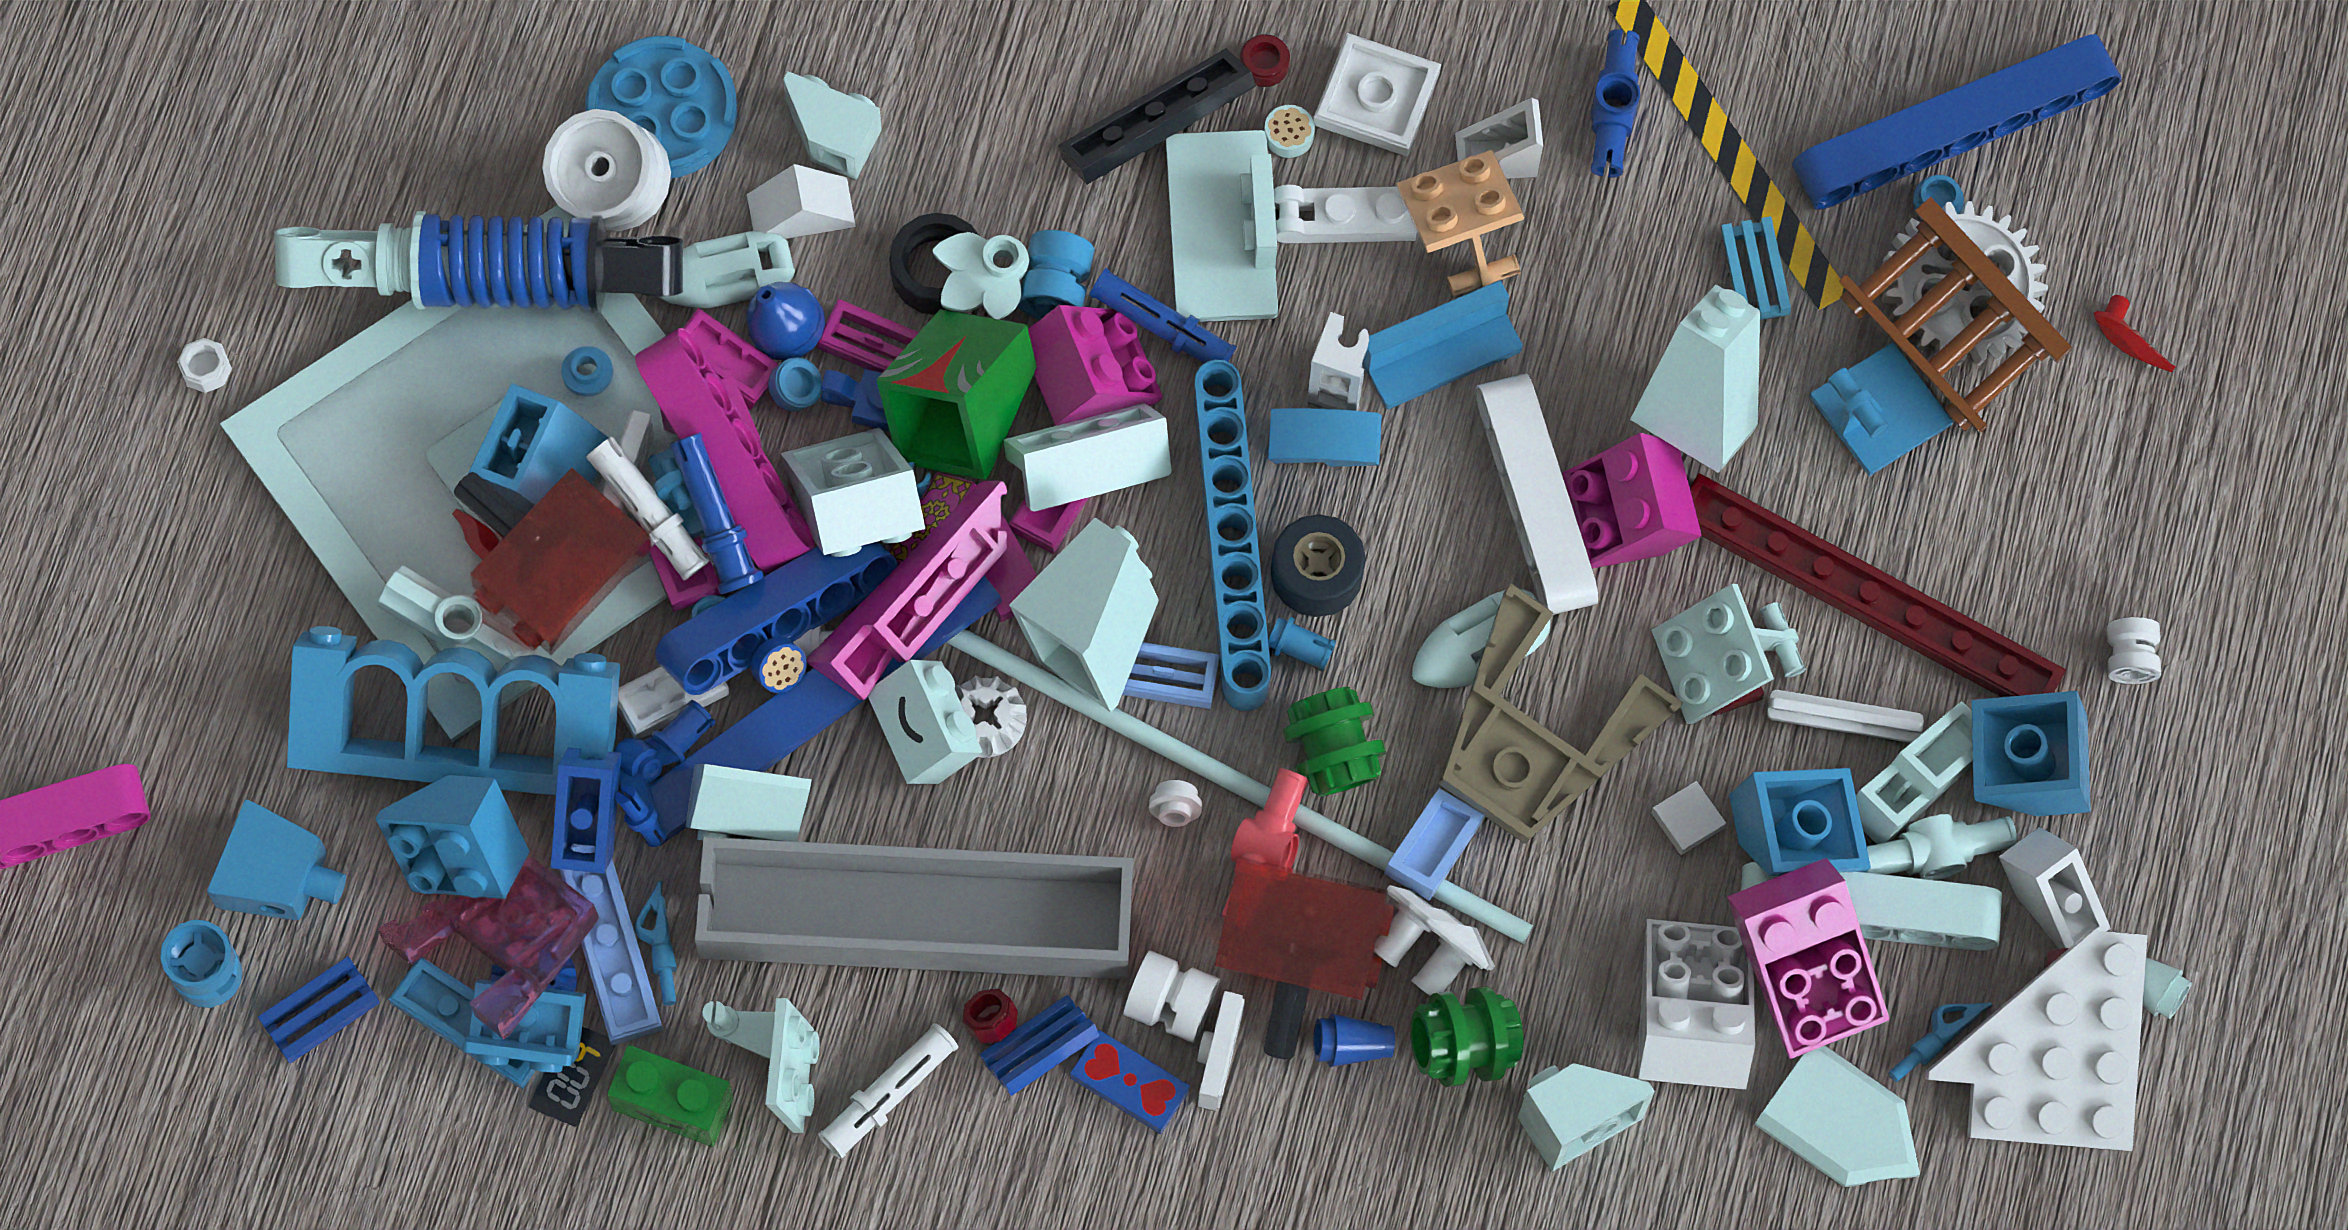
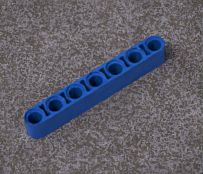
M2090 34L1815 145L1798 155L1792 162V168L1814 209H1826L2097 99L2113 90L2121 82L2122 76L2100 37L2096 34Z

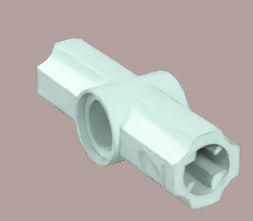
M403 565L394 572L378 600L379 608L433 639L441 651L446 648L457 647L477 651L492 662L497 672L501 670L505 663L519 656L535 655L538 650V645L482 613L479 605L472 598L464 595H452ZM452 619H462L467 621L471 628L467 632L456 634L450 632L444 625ZM513 681L509 685L514 687L518 681Z

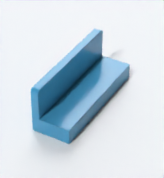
M1501 280L1369 336V344L1362 365L1385 408L1391 409L1517 355L1522 351L1523 344L1506 314L1510 297Z

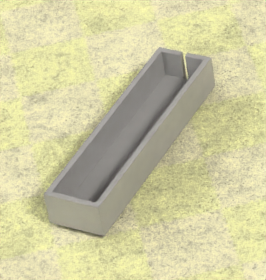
M703 837L700 872L702 894H699L695 943L699 959L1128 979L1133 858Z

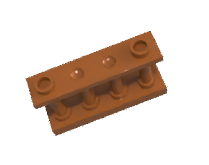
M1930 196L1915 210L1922 219L1916 226L1918 232L1861 285L1857 286L1845 274L1839 282L1847 291L1840 296V299L1859 319L1868 313L1951 401L1944 410L1964 431H1967L1973 425L1979 433H1982L1988 426L1979 417L1978 413L2037 359L2042 362L2050 356L2058 363L2072 351V346ZM1944 243L1957 257L1951 263L1954 269L1893 324L1872 301L1932 246L1938 249ZM1979 280L1992 294L1986 301L1989 306L1927 361L1907 339L1966 284L1972 287ZM2014 318L2028 332L2021 339L2024 344L1963 399L1942 376L2002 321L2008 324Z

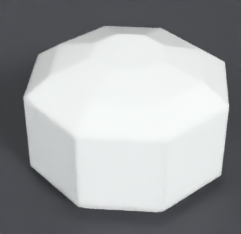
M206 338L186 344L177 361L187 387L204 393L224 386L232 370L222 344Z

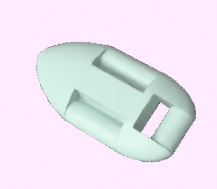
M747 231L693 243L683 249V292L678 295L659 298L668 303L696 308H713L750 300L761 287L778 281H791L795 269L790 254L789 242L779 234ZM769 251L773 269L762 270L758 252Z
M1520 589L1524 593H1526L1527 595L1536 600L1533 593L1524 589ZM1504 591L1489 595L1437 626L1417 652L1412 668L1413 679L1422 685L1437 688L1472 685ZM1550 620L1525 657L1534 652L1545 641L1550 632Z

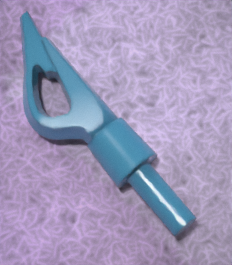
M658 881L646 905L636 918L634 929L638 938L652 946L653 973L659 975L663 1005L671 1006L676 1004L672 973L677 970V965L670 941L665 900L662 896L663 881ZM652 909L654 915L657 916L656 925L653 930L644 929L643 924L647 914Z
M1991 1002L1944 1004L1937 1007L1932 1014V1032H1929L1910 1046L1911 1053L1888 1072L1891 1079L1898 1082L1919 1063L1927 1065L1943 1050L1946 1044L1980 1017V1013L1993 1007ZM1948 1012H1963L1959 1020L1950 1024L1945 1023L1942 1017L1943 1014Z

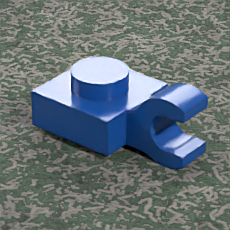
M864 369L860 383L844 373L833 370L825 371L821 385L822 395L820 401L854 408L852 423L880 428L890 432L876 381L882 373Z

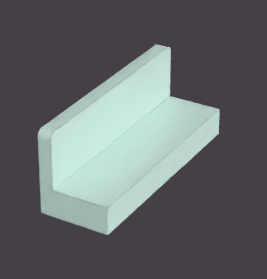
M1146 403L1003 439L1006 459L1022 471L1026 506L1032 511H1039L1169 476L1172 471L1166 417Z

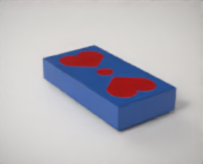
M1098 1030L1100 1036L1090 1042L1071 1071L1070 1079L1157 1133L1162 1134L1190 1091V1085L1101 1030Z

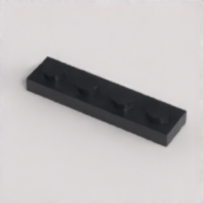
M1225 48L1059 144L1058 148L1062 160L1088 185L1255 88L1256 85L1252 72Z

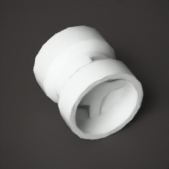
M2139 617L2122 618L2110 622L2107 626V642L2113 648V655L2108 660V677L2115 682L2124 684H2142L2159 679L2161 676V659L2155 654V646L2160 642L2159 623L2152 619Z

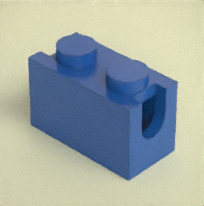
M567 748L558 764L551 868L605 873L614 852L617 813L615 794L619 788L621 753L607 752L604 759L595 757L581 759L580 748ZM574 844L596 846L595 852H575Z

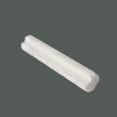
M1777 689L1771 692L1767 707L1768 718L1774 721L1912 743L1922 734L1924 725L1923 715L1916 712Z

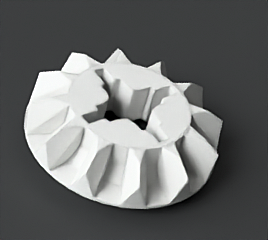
M976 675L970 681L955 686L954 690L960 703L972 721L975 719V710L972 707V702L976 706L979 704L984 709L989 708L991 705H998L994 711V719L999 730L993 724L990 726L986 721H982L978 725L974 724L976 728L975 736L983 751L978 757L989 758L1001 755L1018 743L1026 727L1027 713L1026 705L1016 687H1011L1002 682L998 676L994 678H980Z

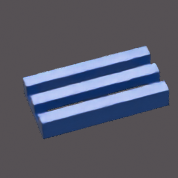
M347 956L258 1016V1019L288 1063L291 1064L380 1004V1001L362 974L359 973L350 957ZM346 977L350 978V980H348L340 987H338L337 989H335L334 991H332L331 993H329L328 995H326L325 997H323L322 999H320L319 1001H317L316 1003H314L313 1005H311L310 1007H308L307 1009H305L304 1011H302L301 1013H299L298 1015L284 1023L279 1028L276 1026V1024H278L279 1022H281L282 1020H284L285 1018H287L288 1016H290L291 1014H293L294 1012H296L297 1010H299L300 1008H302L303 1006H305L306 1004H308L309 1002H311L312 1000L326 992L328 989H330ZM356 991L360 992L362 996L292 1044L288 1043L286 1039L328 1012Z
M1067 994L1008 1034L1002 1041L995 1043L979 1055L985 1067L1012 1096L1100 1035L1095 1024L1090 1018H1086L1084 1012L1079 1006H1075L1074 1001Z

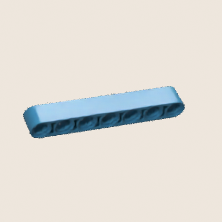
M1215 359L1206 362L1198 369L1195 376L1193 403L1221 684L1224 698L1231 707L1239 711H1251L1263 705L1268 697L1271 675L1241 378L1239 371L1233 364L1225 360ZM1212 385H1222L1229 390V393L1225 396L1214 397L1209 395L1205 389ZM1217 432H1226L1235 440L1222 445L1213 442L1209 437ZM1227 479L1236 482L1240 488L1234 492L1227 493L1218 490L1214 484L1220 480ZM1233 527L1241 530L1245 536L1240 540L1228 541L1222 538L1219 532L1225 528ZM1236 575L1245 578L1250 584L1244 589L1235 590L1227 587L1223 581L1230 576ZM1245 624L1251 627L1255 634L1249 638L1239 639L1232 636L1228 630L1233 625ZM1250 673L1256 676L1260 683L1252 688H1242L1233 681V678L1238 674Z

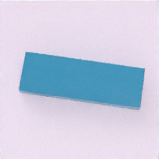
M419 956L388 1000L391 1005L463 1051L464 1040L469 1036L474 990ZM467 1053L468 1055L476 1059L477 1054ZM509 1058V1064L507 1065L484 1064L522 1090L536 1071L530 1068V1061Z

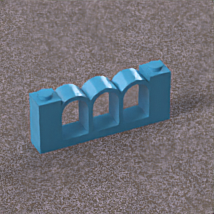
M330 626L312 627L309 631H304L293 644L287 768L431 783L447 775L495 778L500 790L556 795L558 764L568 747L580 748L581 759L592 757L604 759L607 752H614L620 663L606 662L607 658L600 654H577L574 658H567L563 667L552 659L539 655L519 656L505 663L501 670L497 672L492 662L482 654L464 647L446 648L432 655L425 665L418 654L409 647L392 640L371 641L356 650L357 636L341 635L342 631L340 629ZM366 665H381L390 668L402 679L406 686L408 698L405 743L352 737L354 681L356 670ZM453 672L465 676L475 684L480 693L482 703L479 750L425 745L428 684L431 677L439 673ZM529 680L539 683L549 691L556 707L554 758L498 752L503 686L513 681Z

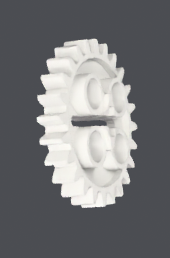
M1967 201L1960 214L1956 213L1951 202H1947L1942 209L1990 260L1997 261L2003 266L2006 277L2041 313L2045 306L2034 298L2043 296L2048 290V285L2034 281V279L2042 275L2046 270V265L2031 264L2030 259L2036 254L2039 247L2038 245L2022 246L2020 242L2025 237L2027 230L2023 228L2013 234L2007 229L2011 222L2010 215L2002 218L1999 223L1992 221L1993 207L1990 205L1980 216H1977L1974 213L1972 201ZM1912 218L1907 223L1905 229L1909 236L1901 233L1897 234L1892 241L1897 250L1918 232L1916 226L1920 223L1919 221ZM1932 246L1890 285L1893 288L1888 290L1881 298L1883 303L1897 304V308L1888 319L1891 322H1896L1922 298V290L1932 289L1954 269L1951 266V263L1954 261H1947L1942 258L1937 249ZM1889 251L1884 257L1883 262H1886L1896 251ZM1921 267H1927V269L1933 274L1928 275L1923 273ZM1979 280L1972 287L1966 284L1969 291L1961 289L1913 333L1920 337L1916 347L1919 352L1931 344L1935 346L1934 355H1936L1974 320L1970 314L1971 306H1980L1984 309L1989 306L1986 301L1992 294ZM2014 318L2008 324L2002 321L1968 353H1971L1976 365H1981L1986 360L1987 349L1998 360L2006 353L2005 343L2016 349L2022 342L2020 332L2026 334L2028 332ZM1967 354L1955 365L1960 366L1965 361Z

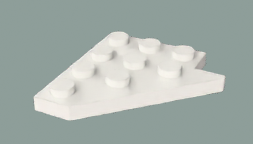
M2089 931L1926 1070L1925 1079L1971 1083L1967 1137L2132 1151L2147 935Z

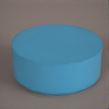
M795 357L787 359L778 364L769 376L768 387L771 397L778 406L788 411H800L813 405L822 393V377L819 370L813 363L804 358Z

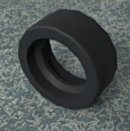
M936 212L918 216L902 226L892 241L889 263L894 290L906 305L920 313L935 315L940 309L951 311L941 306L943 288L926 287L912 278L908 268L909 256L914 249L926 242L943 241L956 234L966 232L979 235L970 223L956 215Z

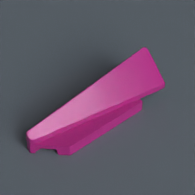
M1002 481L981 482L807 657L806 661L808 664L859 700H864L870 694L892 657L897 662H908L1007 550V531L1001 528V496L1007 494V486Z

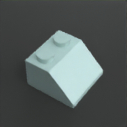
M694 764L685 827L698 829L697 840L702 841L703 837L729 838L730 834L749 836L752 840L796 842L812 779L708 764Z
M1575 1063L1561 1071L1554 1065L1541 1071L1529 1080L1528 1084L1531 1088L1523 1096L1524 1100L1518 1119L1553 1172L1642 1120L1655 1091L1651 1084L1646 1081Z

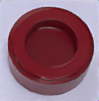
M1262 34L1250 38L1243 45L1240 52V61L1252 72L1256 86L1271 87L1280 83L1286 77L1289 70L1290 53L1288 47L1281 39L1272 35Z

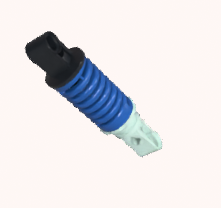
M417 211L412 228L406 229L401 227L396 229L392 223H381L378 231L319 230L311 227H287L274 231L277 285L290 288L313 286L377 287L380 295L391 296L395 290L397 292L406 291L411 292L414 306L417 309L451 307L456 303L462 308H468L476 302L481 308H489L496 303L502 309L510 308L514 303L521 309H528L535 303L538 308L547 310L556 302L562 310H569L574 305H580L585 311L600 314L606 293H637L646 296L663 297L674 296L683 292V240L681 238L673 236H646L641 238L607 237L602 215H593L592 218L573 217L568 224L567 237H564L563 220L559 217L550 218L547 224V232H544L543 219L533 216L529 219L527 232H525L523 218L513 216L509 219L508 229L505 232V222L501 216H492L488 221V231H485L484 218L480 215H473L468 222V231H464V219L462 216L452 215L449 220H441L437 214H426L425 211ZM345 249L351 250L353 259L360 260L355 268L349 266L347 258L340 257Z

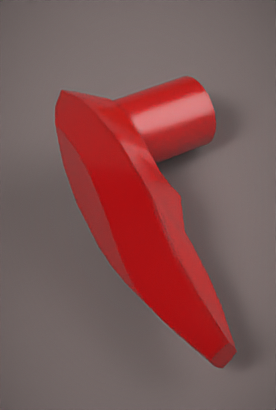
M2113 295L2105 312L2096 311L2093 313L2101 332L2124 353L2171 373L2176 368L2162 354L2148 344L2138 331L2132 329L2124 321L2130 306L2129 300L2124 296Z
M455 509L452 515L460 523L466 542L472 551L483 561L487 589L492 591L503 590L507 587L506 553L503 544L496 534L484 523L459 509Z

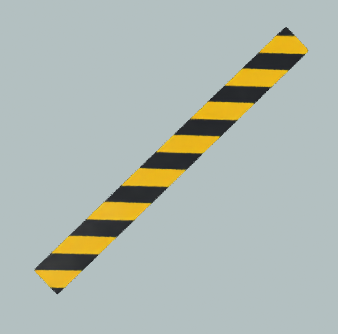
M1619 0L1608 6L1609 11L1626 35L1628 30L1639 35L1640 41L1637 51L1756 222H1761L1763 217H1772L1779 254L1816 308L1821 310L1839 300L1840 296L1847 291L1839 282L1840 277L1646 0Z

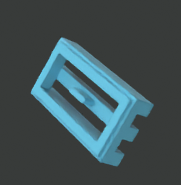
M1763 217L1761 222L1752 223L1751 220L1741 221V226L1732 227L1731 223L1721 225V235L1733 291L1741 294L1748 303L1735 240L1744 238L1758 303L1757 309L1760 310V320L1790 315L1791 305L1772 217ZM1763 235L1777 305H1769L1755 236Z

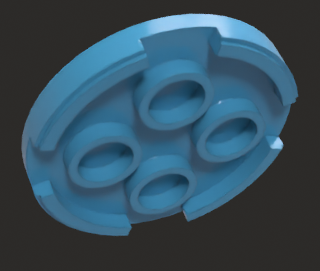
M651 36L627 43L611 53L612 57L600 68L592 83H589L585 110L615 111L654 134L667 152L671 169L670 179L696 172L712 162L726 147L735 129L737 98L734 83L728 70L719 58L716 59L705 50L687 43L685 38Z

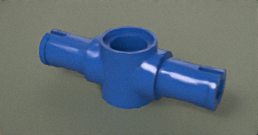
M1623 29L1612 30L1607 35L1608 45L1605 69L1599 73L1590 111L1593 122L1592 130L1596 134L1591 172L1603 177L1606 162H1609L1608 177L1610 178L1619 177L1623 174L1626 137H1629L1632 133L1633 122L1640 99L1638 75L1634 72L1640 37L1636 32L1628 30L1625 44L1622 45ZM1617 99L1626 106L1615 108L1608 105L1605 100Z

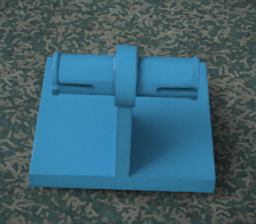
M1893 342L1852 368L1838 370L1829 378L1826 384L1817 388L1809 395V398L1868 476H1871L1939 434L1953 423V420Z

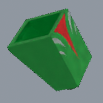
M940 309L878 377L876 381L893 445L907 463L914 462L916 467L983 480L989 476L1004 443L1003 439L1006 438L1037 367L1027 324Z

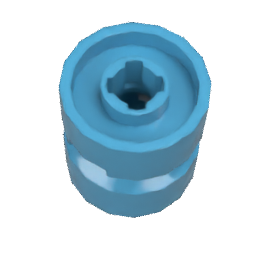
M1043 230L1032 234L1028 248V271L1021 281V299L1017 305L1019 309L1028 316L1040 320L1058 305L1083 307L1087 288L1081 283L1089 279L1095 252L1092 243L1083 237L1060 230Z
M190 920L179 924L171 930L162 943L160 959L163 970L184 1001L196 1007L211 1008L224 1004L235 995L242 981L243 969L238 954L227 935L219 926L206 920Z

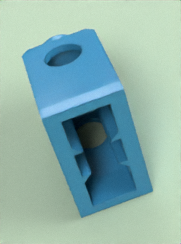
M245 799L211 879L207 893L214 906L223 910L299 920L310 897L337 904L345 887L346 874L322 867L327 851L318 836Z

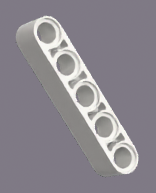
M1525 373L1477 385L1476 400L1539 603L1552 611L1553 615L1597 604L1598 591L1595 577L1529 375Z

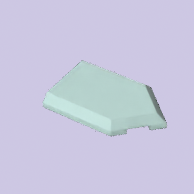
M1826 1046L1803 1054L1754 1124L1843 1187L1864 1185L1867 1182L1893 1178L1898 1180L1919 1177L1920 1175L1905 1101Z

